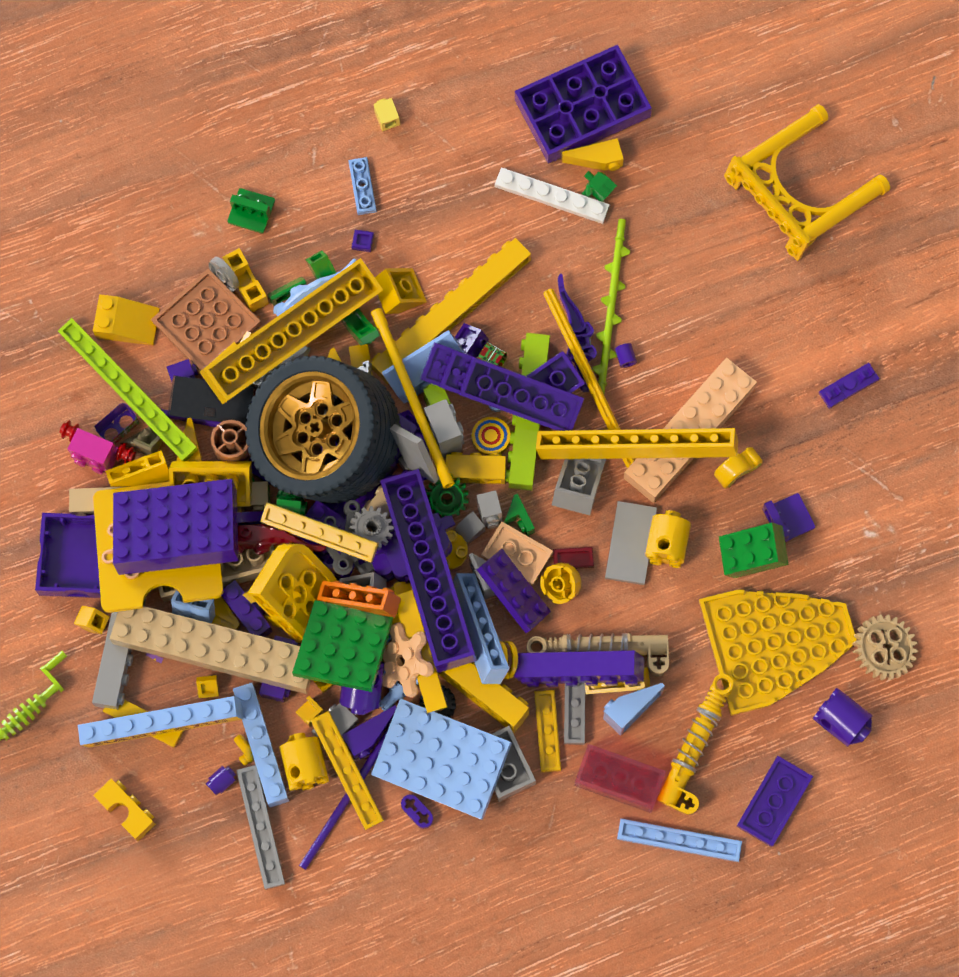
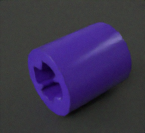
M625 343L615 348L621 368L631 367L637 363L631 343Z

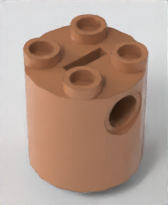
M223 421L212 431L211 444L218 461H249L251 458V454L248 452L249 447L246 443L245 431H247V428L240 421Z

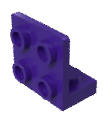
M799 493L774 504L772 500L764 503L762 510L768 522L783 526L785 542L815 529V524Z

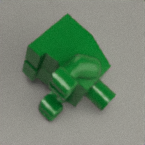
M588 171L584 177L589 182L585 185L586 189L582 192V195L589 197L592 194L596 200L602 202L617 185L605 173L597 172L593 175Z

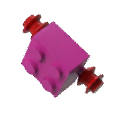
M70 420L61 425L59 431L61 438L69 437L70 444L67 449L71 454V458L75 460L74 463L81 467L87 465L92 467L94 472L102 475L103 472L106 473V470L112 469L116 461L119 462L122 459L125 464L135 459L136 452H134V447L127 449L125 443L115 447L113 442L81 430L79 424L72 426Z

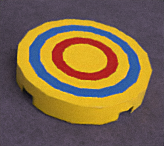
M486 417L475 424L472 429L471 438L473 446L479 452L490 456L492 453L501 454L510 444L511 433L508 425L503 420L497 417Z

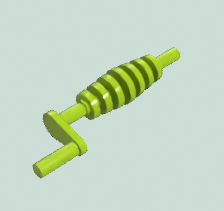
M63 651L59 652L46 665L40 668L53 684L41 695L34 694L35 700L33 702L28 698L26 700L29 704L27 707L23 703L19 704L23 709L21 712L15 707L13 712L17 716L13 717L10 713L7 715L10 722L7 723L5 720L1 722L4 727L0 728V740H8L7 734L9 732L13 736L17 734L13 730L15 727L19 731L23 730L20 725L21 722L28 726L30 723L26 718L29 716L32 721L35 719L32 712L35 711L39 715L41 711L38 707L40 705L45 708L47 706L45 702L58 690L61 693L64 691L63 687L49 673L67 657Z

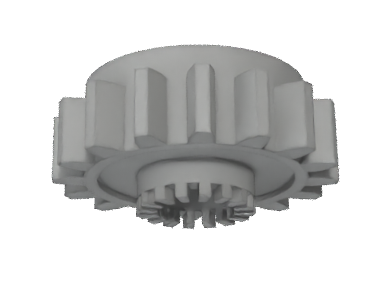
M370 506L369 511H367L363 507L361 514L356 512L355 518L351 519L350 523L352 525L349 527V531L378 542L377 549L380 550L381 544L386 546L388 544L387 539L392 537V534L389 533L394 529L393 526H389L392 519H386L388 513L381 514V508L374 511L373 506ZM367 526H373L376 531H368Z

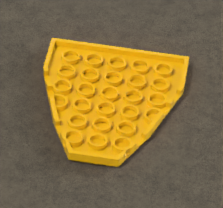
M734 590L699 599L719 674L729 675L733 680V688L729 697L726 698L730 715L733 716L773 705L823 673L853 647L852 643L857 640L854 637L855 633L846 603L830 602L827 599L811 598L803 594L763 593L764 591L748 592L744 590ZM721 680L723 690H726L728 683L725 680Z

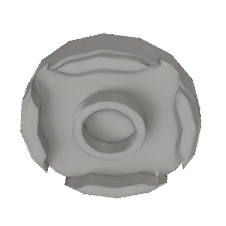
M216 256L210 260V271L231 292L239 287V281L230 266Z

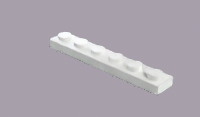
M502 167L495 182L496 188L603 224L610 204Z

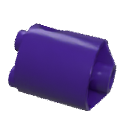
M380 663L372 692L341 686L339 703L344 707L351 708V713L365 715L378 709L381 701L385 663Z
M838 688L833 691L830 698L818 709L819 711L812 718L847 747L851 744L862 743L872 731L873 715Z

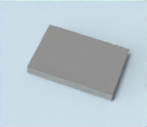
M394 424L390 431L407 467L412 471L419 469L421 476L436 483L439 480V476L423 440Z

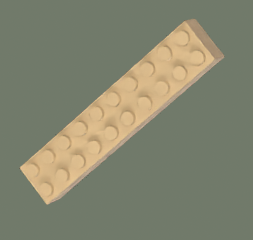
M145 606L142 609L119 611L110 635V640L114 645L308 694L311 683L309 679L294 677L292 674L300 646Z

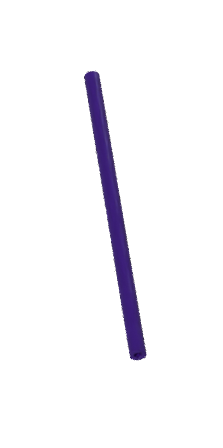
M389 727L360 770L363 780L378 758ZM345 793L299 865L301 868L307 869L349 804L350 799L347 793Z

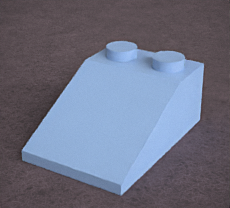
M660 683L620 696L615 701L611 699L604 707L603 719L621 736L663 694L665 685Z

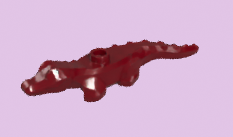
M265 524L238 526V554L243 553L244 549H253L256 554L261 555L269 552L272 545L302 544L312 552H320L326 549L324 545L305 543L289 532Z

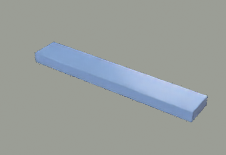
M620 819L617 840L739 862L742 841L626 819Z

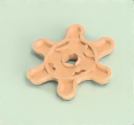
M395 623L390 629L392 640L385 646L382 659L385 661L384 670L386 672L383 676L382 685L387 688H393L396 682L399 681L402 684L404 694L411 698L415 697L418 693L416 685L417 676L421 674L429 677L433 674L434 668L421 655V650L427 642L425 633L417 632L409 639L405 635L404 626L401 623ZM402 656H403V658L405 659L404 665H403L401 659H399V658L402 657Z

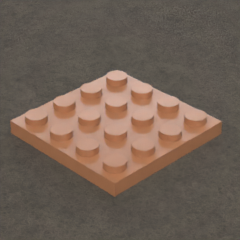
M209 269L151 319L154 325L200 371L233 342L238 345L246 332L252 333L261 324V321Z

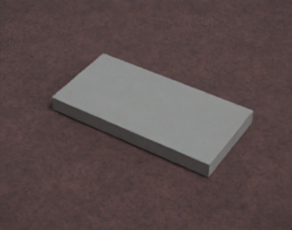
M617 502L605 579L645 585L649 560L645 553L652 516L656 515L657 507Z

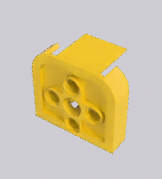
M282 544L273 551L253 585L243 596L250 603L256 602L269 615L265 616V618L273 626L282 628L295 642L302 643L313 604L317 600L322 581L333 582L337 580L333 573L305 545ZM296 587H299L302 595L293 599V591Z

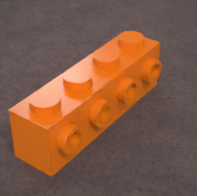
M322 581L317 600L396 618L401 598L394 594L395 591L388 588H383L382 590L369 585L362 587L355 583L344 584L340 581Z

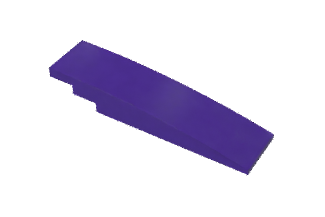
M433 342L420 377L421 380L557 431H572L584 401L583 397Z

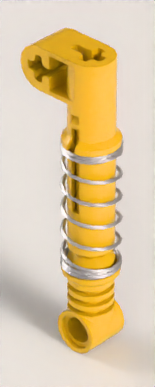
M719 674L714 678L709 689L711 692L707 693L709 697H705L707 701H703L697 707L698 709H696L701 718L696 717L692 719L693 724L690 729H687L689 733L686 739H682L684 743L681 749H677L679 751L677 758H673L671 762L672 768L656 799L662 804L686 815L695 813L699 806L697 797L684 789L690 776H693L695 771H697L695 766H699L697 762L699 757L704 756L702 751L704 747L708 746V738L713 736V728L718 726L716 721H720L722 717V709L720 707H724L722 703H726L725 698L729 697L733 688V680L729 675ZM719 680L727 681L728 688L726 690L718 688L717 682ZM682 793L686 794L684 801L692 800L693 808L685 809L684 803L681 804L680 808L676 807Z

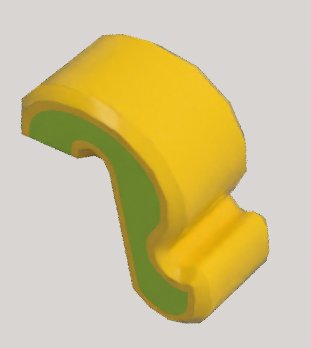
M749 447L742 453H738L737 457H730L723 462L714 472V476L722 487L727 489L737 478L757 469L763 460L753 447Z

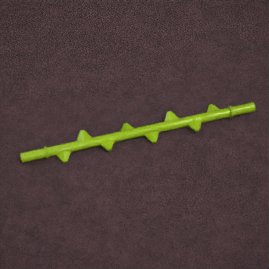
M618 219L614 259L612 263L605 265L604 268L612 275L609 295L601 298V302L607 306L605 330L596 333V338L603 342L601 363L592 367V371L599 376L598 383L603 394H605V386L607 385L608 362L610 359L617 357L616 353L610 348L613 326L621 323L622 320L615 314L617 291L625 289V285L619 280L621 258L630 254V250L623 246V241H625V219Z

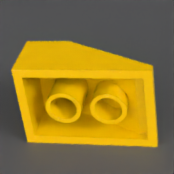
M99 294L93 333L96 339L154 346L157 327L151 319L160 312V308L117 296Z

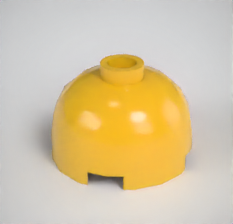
M557 563L547 567L544 575L541 576L543 594L548 595L553 600V603L563 604L571 601L579 594L581 589L579 572L567 563Z

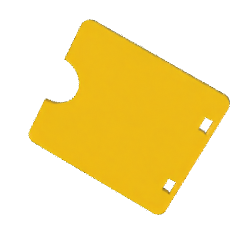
M170 481L100 490L93 496L101 606L107 613L142 609L146 595L152 589L159 586H170L176 589L181 594L183 603L217 599L223 594L221 563L141 572L137 578L128 579L125 574L119 575L113 563L106 564L102 560L103 552L113 548V537L107 532L109 525L113 524V493L170 486ZM113 553L107 554L105 559L107 561L112 560Z

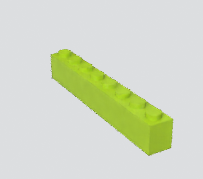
M526 333V339H522L521 351H524V357L519 359V369H522V375L527 376L547 362L550 335ZM513 415L512 425H515V432H511L510 444H513V451L508 452L507 463H511L510 470H506L505 482H509V488L532 491L537 454V432L540 429V424Z

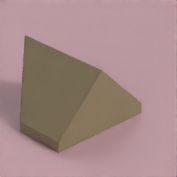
M148 426L146 429L120 442V444L125 443L126 447H134L135 451L147 456L157 452L163 440Z

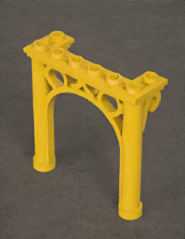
M819 104L811 108L809 113L742 157H732L724 175L727 183L733 186L735 190L739 189L742 183L743 187L754 196L755 201L767 211L768 216L779 225L780 230L787 234L790 239L785 248L789 255L797 261L801 259L806 248L817 237L877 196L884 195L890 190L888 180L883 175H878L835 205L826 208H816L797 201L783 188L776 172L777 156L785 148L828 121L827 111ZM772 155L770 164L761 163ZM764 170L768 172L770 180H762L756 171ZM771 184H773V186H772V188H771L772 191H773V195H772V193L767 189V187L771 186ZM781 204L785 205L786 207H788L789 205L791 206L788 212ZM799 211L804 213L806 221H797L792 212ZM811 215L820 216L815 221L811 222Z

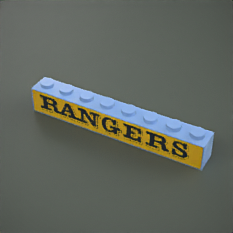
M232 696L78 725L80 745L90 748L242 720L241 699Z

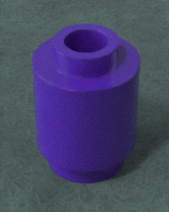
M221 766L208 778L209 781L205 784L215 795L222 794L236 781L233 778L236 774L229 766L226 768Z

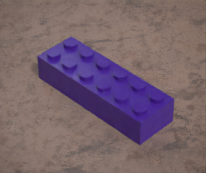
M635 650L518 653L515 678L520 680L521 683L527 684V687H539V684H546L548 687H558V684L565 683L566 686L576 687L578 683H586V686H598V683H605L607 686H617L618 682H625V685L633 686L637 685V682H644V657Z

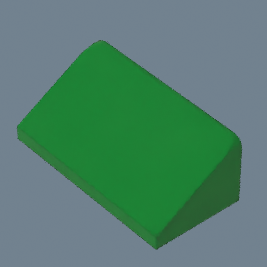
M299 277L268 293L267 296L272 305L275 306L291 296V288L298 285H307L304 278Z

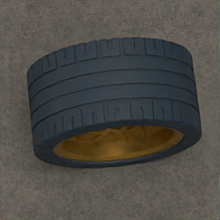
M304 356L303 358H295V360L288 361L287 364L280 365L278 369L276 368L272 371V374L266 377L265 381L263 380L260 388L256 390V394L251 400L252 403L249 405L245 426L247 431H245L247 437L246 443L249 447L248 452L251 454L252 462L255 463L254 466L272 486L288 494L322 503L335 504L348 502L352 499L356 500L359 496L366 495L367 492L372 491L375 486L380 484V480L386 477L385 474L390 471L391 464L393 465L394 458L398 453V446L390 428L394 424L401 427V424H399L400 417L397 414L398 409L395 406L394 399L391 398L390 392L387 391V388L378 379L361 369L329 357ZM333 395L338 396L344 403L335 405ZM328 407V411L324 415V409ZM311 415V420L307 423V418ZM342 417V424L339 426L338 421ZM352 427L351 439H349L345 432ZM308 435V441L305 443V436ZM340 438V442L336 446V440ZM322 446V453L319 454V448ZM301 451L303 452V453H302V459H301V457L298 455L297 452H301ZM332 455L337 458L331 463L324 465L325 461Z

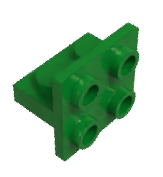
M239 188L237 195L232 194L230 199L232 209L227 220L228 224L263 234L271 215L275 198Z

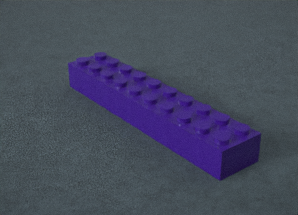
M419 469L380 480L437 672L477 661Z

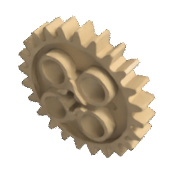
M882 615L877 616V618L873 616L869 621L863 622V626L857 629L860 633L854 635L858 641L853 642L852 645L857 646L858 649L854 650L853 653L859 654V657L855 660L862 661L860 668L866 666V674L872 671L873 678L880 675V680L886 679V676L888 680L894 679V676L897 679L901 677V673L903 675L908 672L907 669L913 667L911 662L916 660L912 654L918 652V650L913 648L917 642L911 641L915 634L909 635L910 627L904 629V621L898 624L897 617L890 620V615L885 616L884 619ZM890 632L895 635V641L890 638ZM871 635L876 637L877 643L871 640ZM894 652H896L899 655V660H896L894 658ZM875 654L880 657V659H881V662H880V663H878V662L875 660V658H874V655H875Z

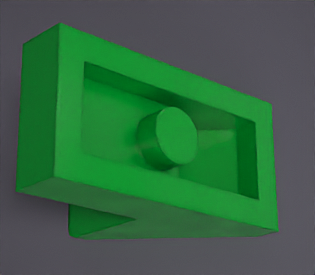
M515 494L509 507L505 524L508 525L519 519L520 521L517 523L521 532L525 531L527 536L535 533V527L519 495Z

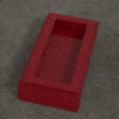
M593 547L553 549L554 564L567 563L576 569L594 568Z

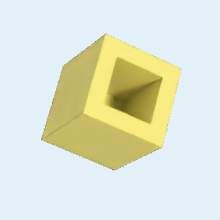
M392 98L381 99L374 104V112L382 131L400 125L399 116Z

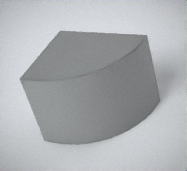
M471 512L456 526L455 532L461 535L468 545L485 532V525L474 512Z

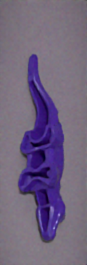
M561 273L558 276L560 300L566 310L568 321L589 362L596 358L597 351L591 345L590 339L594 329L589 322L584 321L581 312L566 293ZM568 348L566 355L569 357L571 362L575 363V368L582 376L580 369L570 349ZM586 383L580 387L582 392L590 391Z

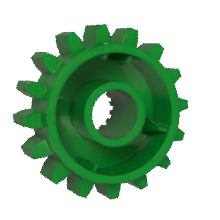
M461 478L454 480L455 484L449 488H443L440 480L435 484L429 483L431 490H426V494L429 496L428 500L431 503V509L435 510L434 514L438 512L442 517H445V515L453 516V514L459 516L460 509L465 511L466 506L463 503L469 502V498L465 497L469 495V490H464L466 488L465 483L459 484ZM449 493L453 498L445 500L442 495Z

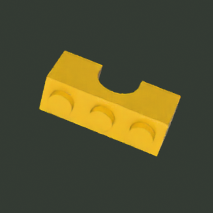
M240 248L223 256V260L230 266L238 278V289L250 311L254 312L269 304L264 290L252 274Z
M110 779L93 796L110 813L118 806H126L129 810V815L121 825L139 841L156 825L152 821L154 816L147 809L142 811L138 807L140 802L133 794L129 797L124 792L127 788L119 780L114 782Z

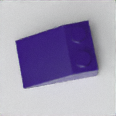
M564 350L527 375V377L570 393L586 383Z

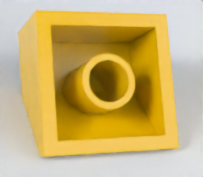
M386 268L375 277L383 289L377 295L385 314H399L427 302L413 268Z

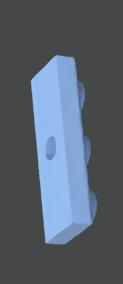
M367 157L348 160L357 214L363 215L377 212Z

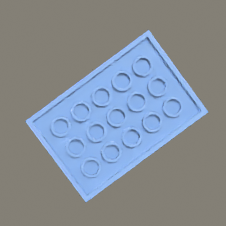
M400 698L371 775L483 820L512 742L437 712L427 713L426 708Z

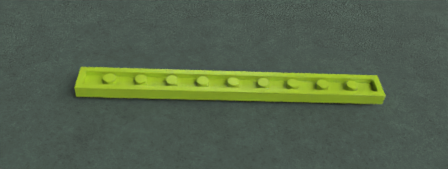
M72 318L58 330L64 339L182 461H187L198 450L191 440Z

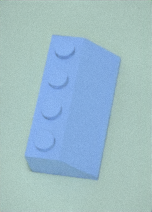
M449 330L402 359L417 396L424 392L423 389H426L427 385L431 384L421 380L420 377L433 342L465 353L461 344ZM392 365L384 370L382 374L398 398L405 404L409 401L395 367Z

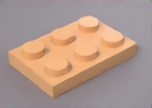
M501 521L482 552L481 557L488 560L500 549H503L529 584L533 586L553 551Z

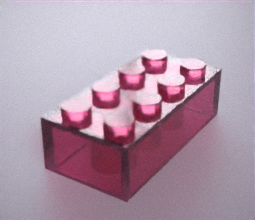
M588 744L574 786L652 813L666 771Z

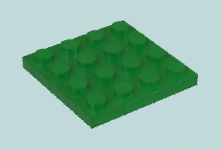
M315 600L292 671L293 676L372 692L394 618Z

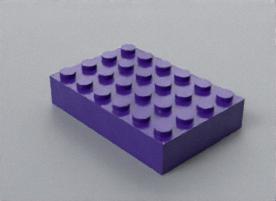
M618 44L515 90V102L548 164L562 158L563 151L588 146L651 117L652 107Z
M232 479L113 493V565L119 575L238 561L237 489Z

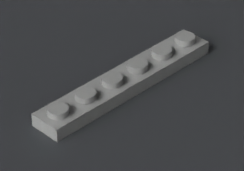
M254 765L238 769L236 771L264 889L267 890L285 885L257 767Z

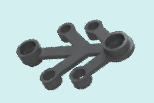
M355 500L348 501L343 508L344 514L347 516L344 530L352 533L349 531V527L352 525L350 521L352 518H355L356 512H360V505ZM354 505L356 510H350L349 506ZM327 516L325 518L323 523H326L327 520H331L333 522V525L331 526L337 527L336 519L333 516ZM367 526V528L372 529V532L375 531L373 526ZM326 546V550L334 560L332 564L333 570L339 575L349 574L353 568V563L360 559L343 552L339 554L337 550ZM345 562L346 567H341L339 563Z

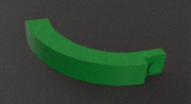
M322 250L305 259L316 280L337 273L328 255ZM359 308L341 320L360 346L370 344L380 336L378 330L367 320Z

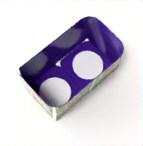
M121 403L94 427L95 431L103 439H105L106 430L110 428L116 429L118 435L110 441L115 445L136 427L139 421L127 404ZM127 415L133 419V422L124 429L120 426L119 421L121 417Z

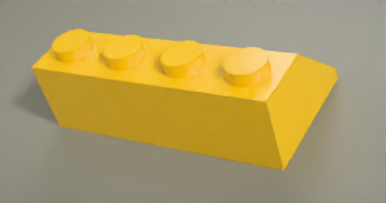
M172 461L169 467L170 486L232 479L237 489V506H251L252 461Z

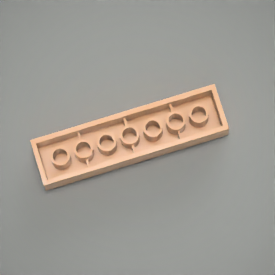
M726 358L663 429H720L755 390L757 382ZM637 458L624 472V479L651 502L655 503L694 458Z

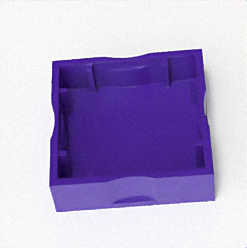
M42 513L40 530L41 552L37 564L35 591L39 596L101 598L95 516Z

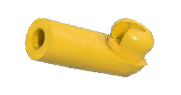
M241 734L237 735L234 738V742L243 752L239 760L246 766L249 762L253 761L252 751L246 739Z

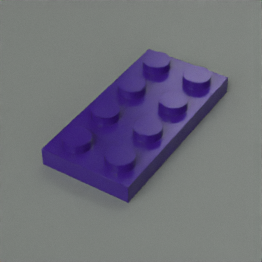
M500 549L476 569L525 633L532 630L551 612L503 549Z
M777 756L736 827L773 847L813 776Z

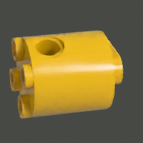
M668 510L665 511V514L652 516L645 556L650 559V564L660 566L661 563L669 564L673 568H681V564L684 563L691 523L681 518L679 512Z
M304 732L289 736L285 744L279 747L290 791L302 788V791L314 788L313 784L318 783L320 785L329 782L318 737H306Z

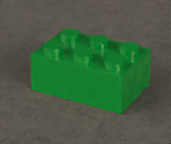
M768 523L719 536L725 576L739 578L789 565L784 531L781 525Z

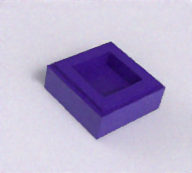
M355 230L352 250L371 252L374 232Z

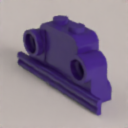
M437 512L433 514L445 556L448 557L452 552V544L445 529L455 526L452 515L440 518ZM394 530L389 532L392 534V537L387 539L388 544L386 546L381 544V549H377L372 565L375 573L386 579L387 582L396 578L399 582L410 583ZM362 559L358 560L360 565L368 562Z

